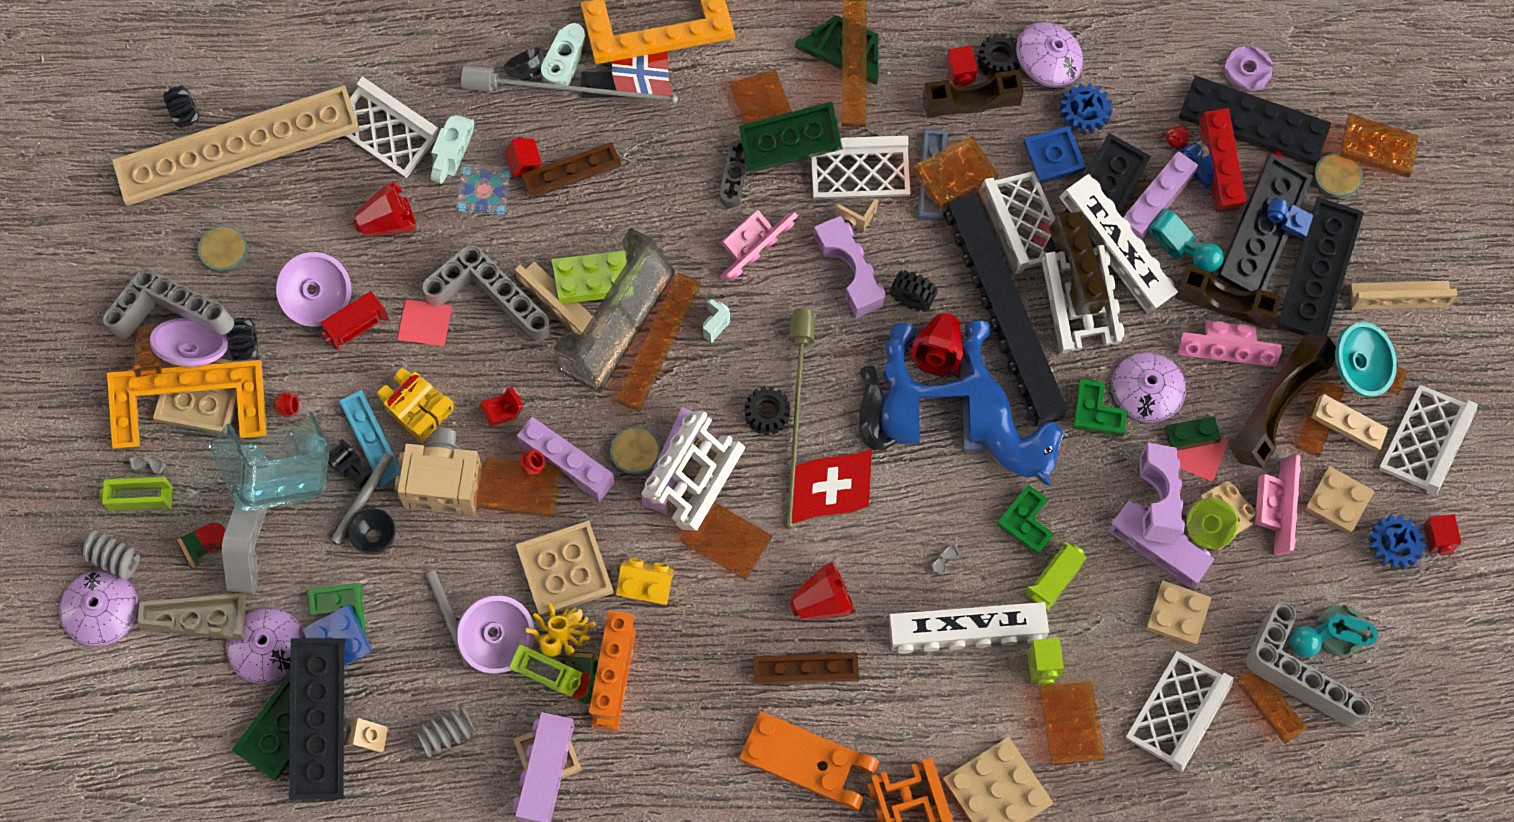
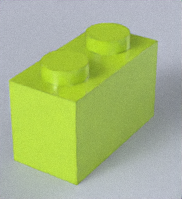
M1060 638L1033 640L1027 652L1031 684L1038 683L1039 686L1053 685L1059 679L1064 669Z

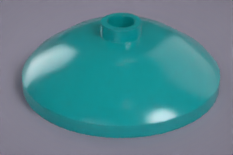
M1358 322L1343 330L1338 338L1335 351L1336 365L1342 380L1358 395L1374 397L1383 394L1392 385L1397 370L1396 354L1390 339L1378 326L1368 322Z

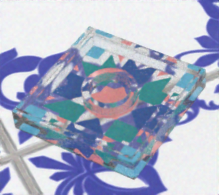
M462 164L456 206L457 211L506 215L511 176L510 169L508 167Z

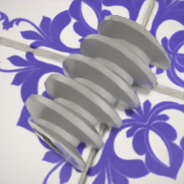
M92 531L85 540L81 550V556L84 561L92 562L97 567L101 566L102 570H110L111 574L119 575L121 579H129L137 569L141 559L139 554L134 556L135 548L130 547L125 552V543L119 544L116 548V539L113 538L107 543L108 535L103 534L99 538V531Z
M463 706L459 707V716L453 710L450 711V720L444 715H440L439 725L433 719L430 720V729L424 724H420L421 733L417 732L427 757L432 756L431 748L440 753L442 743L448 749L451 748V739L460 744L462 734L468 740L471 739L470 731L473 730L475 732V729Z

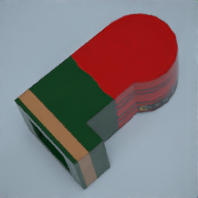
M216 522L209 523L176 540L191 569L201 564L198 560L199 557L212 550L222 549V541L226 531L222 524Z
M574 652L569 655L568 662L574 664V669L583 673L580 678V685L574 691L571 698L582 704L591 703L599 655L591 652Z

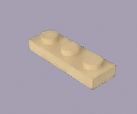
M1325 394L1319 396L1311 417L1374 452L1381 450L1388 430L1387 427Z

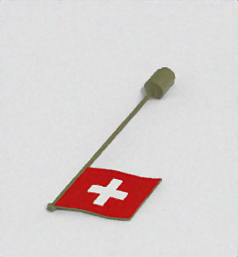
M809 309L794 310L790 322L789 340L799 347L788 514L787 523L784 524L786 529H792L794 524L816 517L850 514L869 507L872 449L853 455L819 458L796 465L804 347L814 342L816 318L813 316V311Z

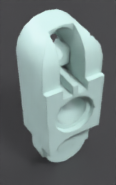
M572 23L559 30L541 65L544 83L570 84L586 41V34L581 25ZM563 53H569L567 56H561Z
M454 115L449 117L444 128H441L431 152L433 156L432 181L442 184L447 174L455 176L472 137L474 120Z

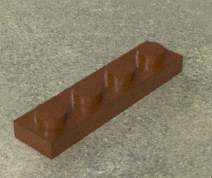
M610 142L523 173L521 176L531 199L621 167V162L613 143Z
M858 653L753 656L754 684L859 681Z

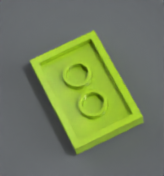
M625 251L552 259L557 298L562 304L632 296V285Z

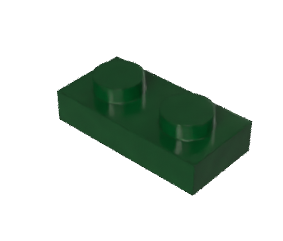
M1215 416L1169 424L1165 427L1169 446L1177 448V451L1220 443L1222 439Z

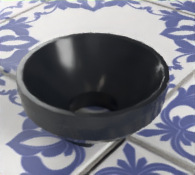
M531 48L514 56L504 64V71L509 77L522 81H527L541 72V65L545 59L542 48Z
M376 508L360 511L353 517L348 529L352 545L361 553L376 555L386 551L392 545L396 534L395 524L391 516L385 511ZM377 529L381 531L382 535L379 541L370 542L367 540V534L370 530Z

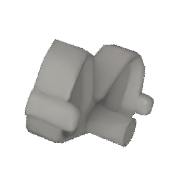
M148 456L129 458L134 472H139L149 465L153 473L159 475L166 467L162 460L149 458Z
M956 544L948 546L932 564V573L944 575L946 572L944 561L957 560L959 558L960 552Z

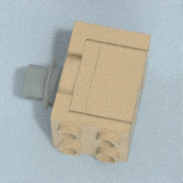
M448 428L435 429L433 441L427 443L428 447L406 444L405 452H401L399 456V467H402L401 475L396 476L395 491H398V499L401 500L403 507L406 509L411 508L461 515L463 513V515L475 516L482 473L478 451L461 450L455 444L457 432Z

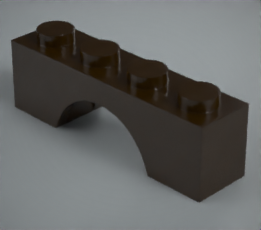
M1019 70L995 73L990 79L971 86H957L949 80L925 83L923 102L926 116L930 118L1021 105L1024 89Z
M1082 212L1058 214L1049 230L1055 250H1062L1070 264L1072 280L1069 295L1075 314L1079 316L1099 313L1109 301V297Z
M1190 265L1186 266L1177 289L1178 293L1175 295L1177 299L1266 329H1270L1282 299V296L1261 289L1238 291L1218 283L1210 272Z

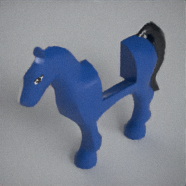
M973 321L965 325L966 339L962 342V349L970 375L953 382L938 385H924L915 382L910 377L905 367L904 356L908 344L915 339V327L908 323L893 325L890 328L891 340L885 344L887 363L883 376L890 385L887 397L884 396L881 390L875 367L864 366L860 370L865 390L859 408V433L864 443L874 451L884 450L897 443L919 444V398L968 397L970 442L978 443L982 441L1006 469L1027 478L1037 477L1042 483L1050 486L1049 473L1057 464L1058 450L1063 437L1062 429L1055 422L1047 421L1042 423L1033 434L1024 439L1020 438L1012 421L1011 408L1005 392L990 375L981 359V344L990 335L989 323ZM881 432L887 439H882L880 437Z

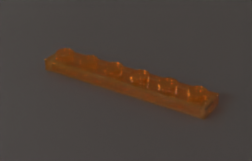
M843 0L841 126L866 127L867 0Z
M679 272L677 273L617 398V403L641 412L701 286V281Z

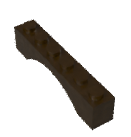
M1308 333L1304 335L1229 447L1241 464L1260 468L1265 467L1276 450L1277 427L1287 406L1304 387L1328 372L1336 360V346L1330 337Z

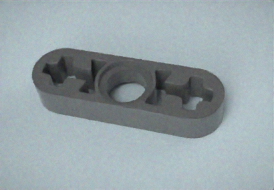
M736 140L730 144L720 188V202L728 208L738 206L742 199L747 174L744 150L741 153L740 162L736 161V152L738 149H743L742 140ZM732 169H738L742 172V175L737 179H733L728 175V172ZM730 185L734 186V196L732 199L727 198Z

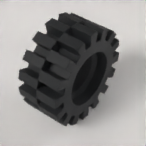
M995 33L993 39L991 36H988L986 41L983 40L978 55L980 70L984 68L983 74L987 75L990 73L991 78L995 73L1019 69L1020 63L1016 53L1017 40L1013 43L1014 37L1010 35L1007 39L1005 33H1002L1001 37L998 36V33ZM1003 51L1008 54L1009 59L1006 62H997L991 58V53Z
M904 270V272L899 271L889 292L891 297H895V301L901 302V305H907L909 309L915 308L916 311L926 312V310L930 309L938 289L934 283H929L930 280L928 278L924 279L920 274L916 275L915 272L911 271L909 273L907 270Z
M762 386L760 391L758 389L753 390V395L749 394L748 400L745 402L746 422L750 424V428L752 430L754 428L757 429L756 433L758 434L764 431L765 435H769L771 431H773V434H776L778 429L782 431L785 428V424L788 423L790 416V402L787 401L788 397L786 394L782 395L780 389L774 391L772 386H770L769 390H766L765 386ZM763 403H772L777 408V413L774 417L765 419L758 414V407Z

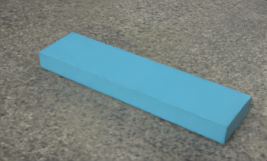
M360 390L339 400L372 471H374L385 452L394 457L363 391ZM395 457L378 482L381 488L395 482L396 476L401 475V469Z

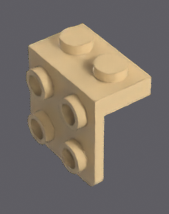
M1229 481L1201 495L1184 512L1187 516L1195 503L1206 498L1224 500L1234 508L1238 516L1239 527L1236 535L1254 525L1256 516L1255 509L1249 505L1238 489Z

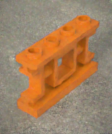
M608 611L589 708V713L593 715L592 728L618 732L636 636V628H632L633 614Z
M933 758L922 760L918 764H911L910 768L913 778L890 784L886 772L881 773V775L875 774L871 776L870 784H867L871 800L876 799L878 809L875 810L878 822H902L899 812L923 806L928 822H953ZM921 772L933 806H930L927 796L913 800L910 787L922 783ZM880 784H883L885 794L900 791L903 803L891 807L893 818H890Z

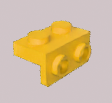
M639 558L624 560L620 568L616 595L667 605L674 569L669 568V565L664 563L645 564Z

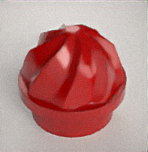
M1181 125L1170 128L1165 137L1167 143L1177 150H1180L1181 147H1186L1189 142V129L1183 128Z
M284 392L275 398L273 408L278 415L291 417L299 411L298 397L295 394Z
M527 450L521 455L519 468L525 474L536 475L544 467L545 458L538 450Z

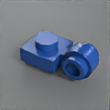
M1196 142L1193 144L1189 143L1181 150V153L1198 164L1194 177L1208 189L1213 185L1211 156L1207 155L1202 159V154L1204 153L1202 147Z
M1279 198L1273 199V202L1269 203L1266 212L1270 221L1275 223L1283 221L1281 229L1301 239L1307 236L1313 218L1312 214L1294 205L1288 207L1287 202Z

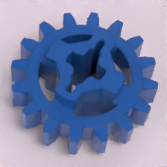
M1079 83L1077 90L1071 86L1069 93H1064L1060 104L1062 109L1060 116L1066 117L1064 124H1073V131L1077 127L1080 128L1081 134H1084L1085 129H1089V132L1093 134L1095 127L1101 131L1103 125L1109 123V116H1111L1113 111L1110 108L1112 100H1106L1108 93L1103 92L1101 94L1100 86L1092 89L1091 83L1088 84L1087 88H1084L1082 83Z
M1390 514L1386 520L1381 518L1377 522L1378 525L1372 527L1371 531L1373 534L1368 537V540L1374 543L1370 545L1369 550H1376L1377 553L1373 558H1382V566L1390 563L1391 570H1394L1398 565L1402 570H1405L1408 564L1414 566L1417 563L1416 559L1419 560L1424 555L1421 551L1426 548V544L1421 541L1426 536L1417 532L1421 528L1420 525L1415 527L1411 525L1413 522L1412 518L1406 522L1402 514L1396 520ZM1400 536L1399 543L1394 549L1395 541Z

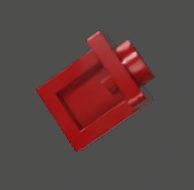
M509 387L503 395L482 401L479 408L490 427L515 420L521 412L523 404L521 397L515 392L514 388Z

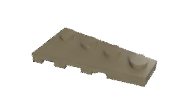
M244 593L139 602L138 626L144 630L243 641L246 598Z

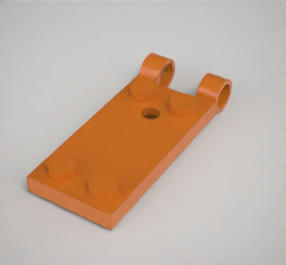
M760 711L739 757V761L854 811H859L864 798L856 792L842 789L851 767L874 775L879 761L872 756L853 751ZM825 762L828 768L825 771H820L817 767L818 763Z

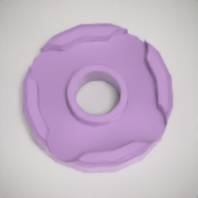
M1241 46L1233 50L1227 57L1224 68L1225 75L1231 85L1244 91H1256L1264 87L1272 76V61L1267 53L1258 47L1252 46V48ZM1249 64L1254 67L1255 71L1247 72L1244 70L1243 65Z

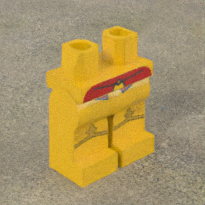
M401 368L393 377L400 387L394 392L389 386L385 385L378 391L377 395L384 404L386 412L393 416L422 444L437 428L436 423L440 425L455 410L454 404L450 398L442 395L430 383L421 378L417 372L414 371L411 374L409 371Z

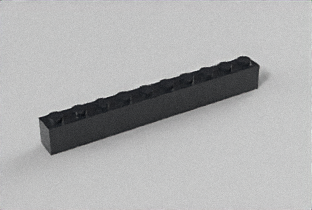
M976 193L949 201L947 210L944 212L946 223L948 226L952 225L955 232L953 233L955 244L957 247L960 246L963 251V263L966 268L971 270V281L974 288L980 291L982 308L984 311L988 310L991 317L989 318L990 327L999 336V348L1002 354L1006 353L1009 360L1007 362L1010 374L1012 376L1015 375L1018 381L1017 390L1020 397H1024L1026 400L1028 417L1030 420L1034 419L1037 427L1044 422H1053L1064 418L1068 410Z

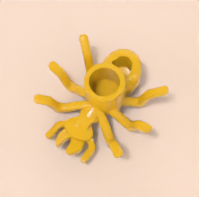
M548 603L547 607L551 618L548 621V627L537 613L533 614L541 630L548 633L540 636L535 629H525L527 634H533L537 642H540V650L545 656L554 657L561 653L562 646H564L567 655L575 652V649L568 645V640L577 647H581L584 641H589L590 637L586 635L589 629L595 626V622L586 624L588 617H585L581 622L582 610L579 609L575 613L576 607L570 612L566 608L562 616H555L552 603ZM585 625L582 631L576 630L577 627H583ZM571 634L580 636L579 641H578L575 637H573Z

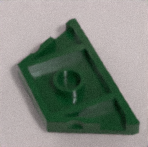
M835 15L827 20L824 25L813 29L812 33L801 40L799 38L796 40L795 48L877 85L879 78L877 33Z

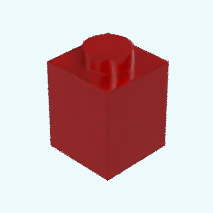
M972 46L948 49L946 63L951 83L966 86L975 82L978 69Z
M518 137L512 139L505 150V156L512 177H521V174L537 169L542 164L534 138L525 139Z
M1455 514L1432 516L1423 524L1429 554L1450 555L1462 543Z

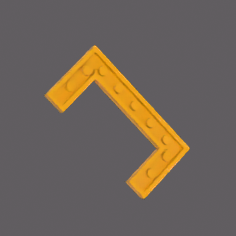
M604 0L581 2V10L595 64L735 39L726 1L700 0L705 19L613 35Z
M260 360L208 364L198 367H171L107 373L112 449L140 447L137 396L236 388L240 438L267 436L262 361Z

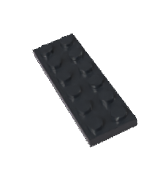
M1194 76L1180 111L1179 119L1199 125L1198 120L1204 112L1229 108L1234 138L1316 166L1331 127V122L1214 81Z
M1109 133L1085 176L1089 174L1100 184L1101 191L1107 198L1113 201L1117 212L1120 214L1151 156ZM1066 208V210H1065L1064 213H1071V212L1068 210V208ZM1052 237L1049 238L1043 249L1046 253L1063 252L1060 249L1055 250ZM1090 239L1091 244H1092V247H1093V248L1097 247V246L1093 243V241ZM1065 254L1066 263H1069L1068 258Z
M1272 153L1267 156L1219 269L1217 278L1240 291H1254L1257 289L1266 291L1289 235V232L1281 229L1283 221L1275 223L1268 219L1266 212L1269 203L1273 202V199L1279 198L1285 200L1288 207L1294 205L1300 208L1313 176Z
M1317 197L1311 212L1313 218L1307 236L1303 238L1276 326L1302 336L1306 333L1321 336L1328 335L1364 214L1363 211Z
M345 638L290 639L288 800L343 799Z

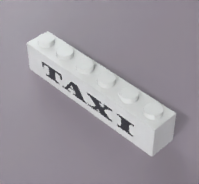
M1089 174L1066 189L1059 196L1071 213L1082 212L1090 239L1096 246L1104 245L1105 251L1109 252L1110 265L1147 314L1178 293L1172 279L1166 277L1160 269L1159 262L1154 257H1151L1145 249L1144 242L1135 236L1128 221L1120 216L1113 201L1104 195L1100 184Z
M1045 602L890 614L888 620L891 651H898L900 654L911 653L913 649H924L925 652H933L939 650V647H950L951 650H959L965 648V645H976L977 648H985L991 646V643L1011 646L1017 644V641H1027L1028 644H1032L1033 640L1046 639L1049 633Z

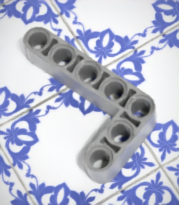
M469 245L464 247L423 282L422 288L427 303L431 306H440L473 280L531 339L543 341L550 334L546 314L476 246ZM470 258H477V261L474 263L467 262ZM453 273L459 274V276L454 279L448 278V276ZM487 274L494 275L493 278L488 280L483 278ZM440 289L439 293L430 294L431 290ZM502 291H510V294L507 296L499 295ZM519 307L527 308L525 312H516ZM538 323L544 325L541 329L532 328Z
M150 269L139 271L103 316V324L121 340L130 337L156 304L219 335L228 333L234 326L233 318L220 303Z
M251 460L222 541V558L228 592L255 594L258 570L255 545L277 483L279 465L276 462Z
M1278 603L1265 616L1246 659L1248 669L1348 727L1358 725L1371 713V705L1366 698L1282 651L1296 619V611L1289 603Z

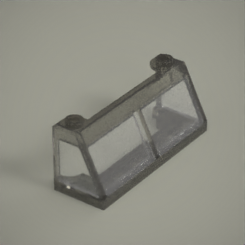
M631 227L622 241L623 248L628 253L626 257L627 263L581 335L574 332L565 333L553 348L557 371L600 394L675 275L674 268L654 240Z

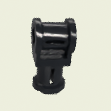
M343 439L339 440V445L330 453L323 454V458L336 472H339L344 478L348 476L354 482L356 489L363 488L372 474V471H367L361 465L360 458Z

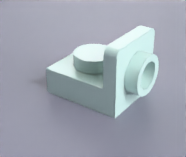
M710 299L708 301V311L712 315L703 324V335L707 341L712 343L730 323V312L728 307L719 301L717 303Z

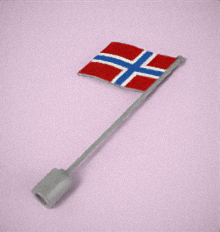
M667 51L612 61V76L616 91L499 78L498 73H495L494 68L464 65L461 74L462 89L492 92L493 88L498 86V83L672 101V104L678 101V97L672 94L669 83Z

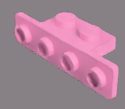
M759 210L754 211L721 241L722 245L736 261L719 277L722 280H734L743 272L741 268L747 262L751 264L760 257L758 253L764 247L769 248L778 240L776 236L781 231L784 233L795 224L793 220L798 216L796 212L786 214L772 227Z
M1206 321L1205 335L1182 333L1178 354L1183 356L1277 367L1282 346L1280 344L1257 342L1256 327L1229 324L1222 321Z
M1296 454L1280 460L1279 479L1266 474L1258 476L1255 524L1275 531L1274 554L1278 556L1293 552L1296 542L1297 501L1301 470V457Z

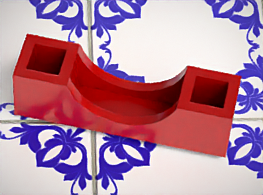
M1229 108L1206 111L1198 121L1202 142L1207 146L1212 161V194L1216 212L1237 210L1247 201Z

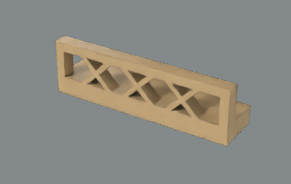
M535 261L526 269L521 265L515 269L517 281L585 346L603 330V325L578 302L562 304L558 300L554 279Z
M1449 281L1351 283L1349 286L1352 310L1450 307L1458 296L1457 289H1450Z

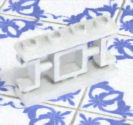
M1098 245L1093 250L1109 301L1099 313L1076 316L1069 295L1071 282L1065 283L1063 286L1061 285L1059 271L1071 270L1070 264L1066 263L1064 252L1045 253L1041 258L1059 354L1081 350V338L1102 335L1104 346L1118 345L1124 337V327L1122 323H1119L1117 316L1120 312L1119 302L1117 299H1114L1113 295L1115 281L1113 275H1109L1108 270L1110 256L1109 252L1105 251L1104 245ZM1106 310L1108 326L1095 328L1092 316L1103 315ZM1068 318L1069 320L1083 318L1085 330L1074 331L1071 337Z
M693 411L684 417L683 425L678 433L672 437L668 450L659 459L656 470L645 482V488L641 493L645 498H651L654 504H663L666 498L674 504L677 510L671 519L677 521L676 525L682 530H698L745 449V446L739 441H732V437L729 435L720 436L717 441L706 430L712 420L707 417V413L704 411ZM695 436L702 441L699 448L691 444ZM709 449L717 453L713 461L706 456ZM690 457L702 466L693 482L682 473ZM670 477L677 482L674 490L666 486ZM685 490L693 494L688 503L682 498Z

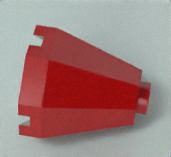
M395 181L385 184L355 212L356 219L353 220V223L358 233L362 232L366 237L405 234L416 230L414 225L416 224V219L409 201L406 197L403 198L399 195L403 191Z
M951 313L935 315L914 339L910 360L913 363L916 360L921 371L937 376H946L948 371L952 370V374L958 373L963 355L960 321Z
M833 562L822 566L791 595L793 601L789 603L794 616H800L802 620L845 617L856 612L852 599L847 593L846 585Z

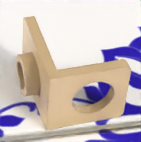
M874 199L864 217L838 204L835 217L842 216L844 222H848L851 228L855 227L864 232L877 211L878 200Z
M359 718L344 721V747L355 745L372 751L383 752L388 728ZM351 727L350 736L346 740V732Z

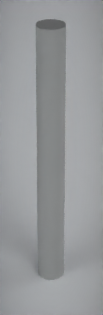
M386 452L384 453L332 536V541L337 544L341 543L348 532L351 520L365 505L393 460V456Z
M432 570L426 576L464 667L470 666L459 651L456 636L458 623L435 570Z

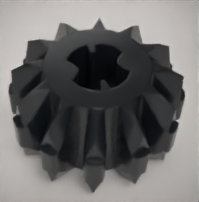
M175 86L164 92L163 98L166 108L176 126L180 128L190 126L199 120V112L190 92H188L185 86Z
M236 318L233 328L227 333L228 348L235 360H249V358H254L258 354L257 330L251 318Z

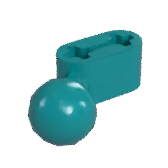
M1162 209L1148 226L1149 233L1170 256L1179 259L1183 254L1192 257L1196 268L1210 273L1221 268L1224 261V254L1221 248L1210 242L1200 245L1195 243L1193 233L1171 210Z
M1333 612L1328 615L1326 623L1316 628L1303 625L1293 630L1289 636V646L1296 656L1310 658L1319 653L1323 641L1333 636L1358 645L1370 646L1376 642L1378 632L1368 620L1342 612ZM1341 619L1348 628L1339 627L1338 631H1336L1333 623H1338ZM1367 627L1370 635H1364L1363 638L1355 631L1364 630Z

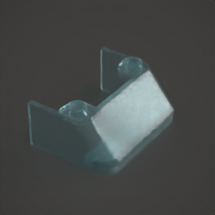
M308 412L290 434L300 453L298 456L267 460L264 452L259 447L251 444L241 446L232 424H226L211 443L209 448L235 503L241 509L251 511L319 498L325 491L329 445L313 412Z

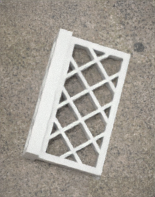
M362 76L357 83L358 88L350 100L356 119L357 115L370 114L371 124L359 126L360 131L372 129L373 140L361 141L359 131L355 132V136L348 134L345 137L407 178L434 141L436 142L440 130ZM363 96L368 100L369 108L356 110L355 103ZM385 111L387 121L375 123L373 112ZM404 124L406 134L393 136L392 125ZM388 126L389 137L377 139L375 128ZM421 136L426 139L422 147L412 149L411 138ZM407 139L408 150L395 152L394 141ZM390 142L392 153L381 155L378 152V144ZM409 155L410 162L403 170L397 165L396 157Z
M908 136L841 138L843 150L811 157L813 199L910 196ZM903 154V163L898 169L887 161L892 155ZM868 155H875L881 161L873 170L863 162ZM844 156H851L857 162L849 171L839 163ZM816 157H827L833 163L824 172L817 166ZM883 164L894 172L886 181L875 173ZM859 165L870 173L862 182L851 174ZM835 166L845 173L838 183L827 175ZM817 171L821 174V176L818 179ZM897 175L904 181L905 190H895L888 183ZM872 176L882 184L876 191H871L864 185ZM847 177L851 178L858 185L853 191L847 192L840 186ZM823 178H826L834 186L829 192L818 193V183Z
M1035 171L1000 180H994V178L985 179L978 192L1013 274H1020L1027 268L1042 265L1041 258L1046 253L1043 251L1044 247L1031 242V239L1036 234L1047 240L1046 245L1051 234L1037 227L1040 221L1051 226L1055 217ZM1030 180L1034 188L1032 193L1019 187L1020 183ZM1006 186L1014 191L1009 198L1001 194L998 187ZM1016 192L1029 198L1026 205L1013 200ZM1031 200L1041 204L1043 209L1041 213L1028 207ZM1009 205L1023 211L1019 219L1010 215L1008 211ZM1025 213L1038 219L1035 226L1022 221ZM1018 226L1031 232L1028 240L1019 236L1017 232ZM1027 247L1039 252V258L1029 260L1026 253Z
M1419 385L1379 470L1427 490L1426 494L1436 497L1474 418L1478 404L1470 400L1464 403ZM1421 394L1431 397L1434 405L1422 408L1419 402ZM1451 405L1459 410L1457 415L1446 418L1442 407ZM1437 409L1441 420L1429 423L1425 413ZM1421 415L1425 425L1412 429L1409 419ZM1444 424L1448 434L1436 439L1432 428ZM1427 430L1432 440L1419 444L1415 433ZM1410 435L1415 446L1402 449L1399 439ZM1434 445L1438 455L1426 459L1422 449ZM1418 451L1422 461L1409 465L1405 454ZM1401 456L1405 467L1396 469L1387 464L1390 459ZM1425 466L1428 473L1426 480L1415 477L1412 469Z
M1176 651L1127 734L1126 740L1173 765V769L1182 773L1233 684V677L1226 673L1221 675ZM1178 661L1189 665L1191 673L1177 677L1174 667ZM1207 675L1215 679L1211 687L1200 689L1196 677ZM1193 678L1196 690L1182 694L1179 681ZM1175 683L1178 695L1164 698L1161 690L1163 686ZM1198 695L1201 703L1199 708L1187 711L1184 699ZM1180 700L1184 712L1169 715L1166 703ZM1162 704L1166 716L1151 720L1150 708ZM1190 715H1194V717H1193L1192 720L1190 721V717H1189V716H1190ZM1186 717L1187 729L1175 733L1171 720ZM1167 721L1171 734L1156 737L1153 725ZM1149 726L1153 738L1143 741L1134 735L1139 728ZM1173 739L1175 749L1171 756L1160 750L1158 742Z

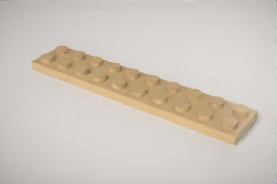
M344 85L116 158L112 161L126 206L358 132L360 128L347 88Z

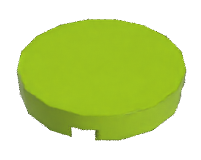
M1206 498L1195 503L1189 510L1186 518V526L1190 538L1198 546L1206 549H1219L1228 545L1235 538L1239 527L1238 516L1234 508L1226 501L1218 498Z

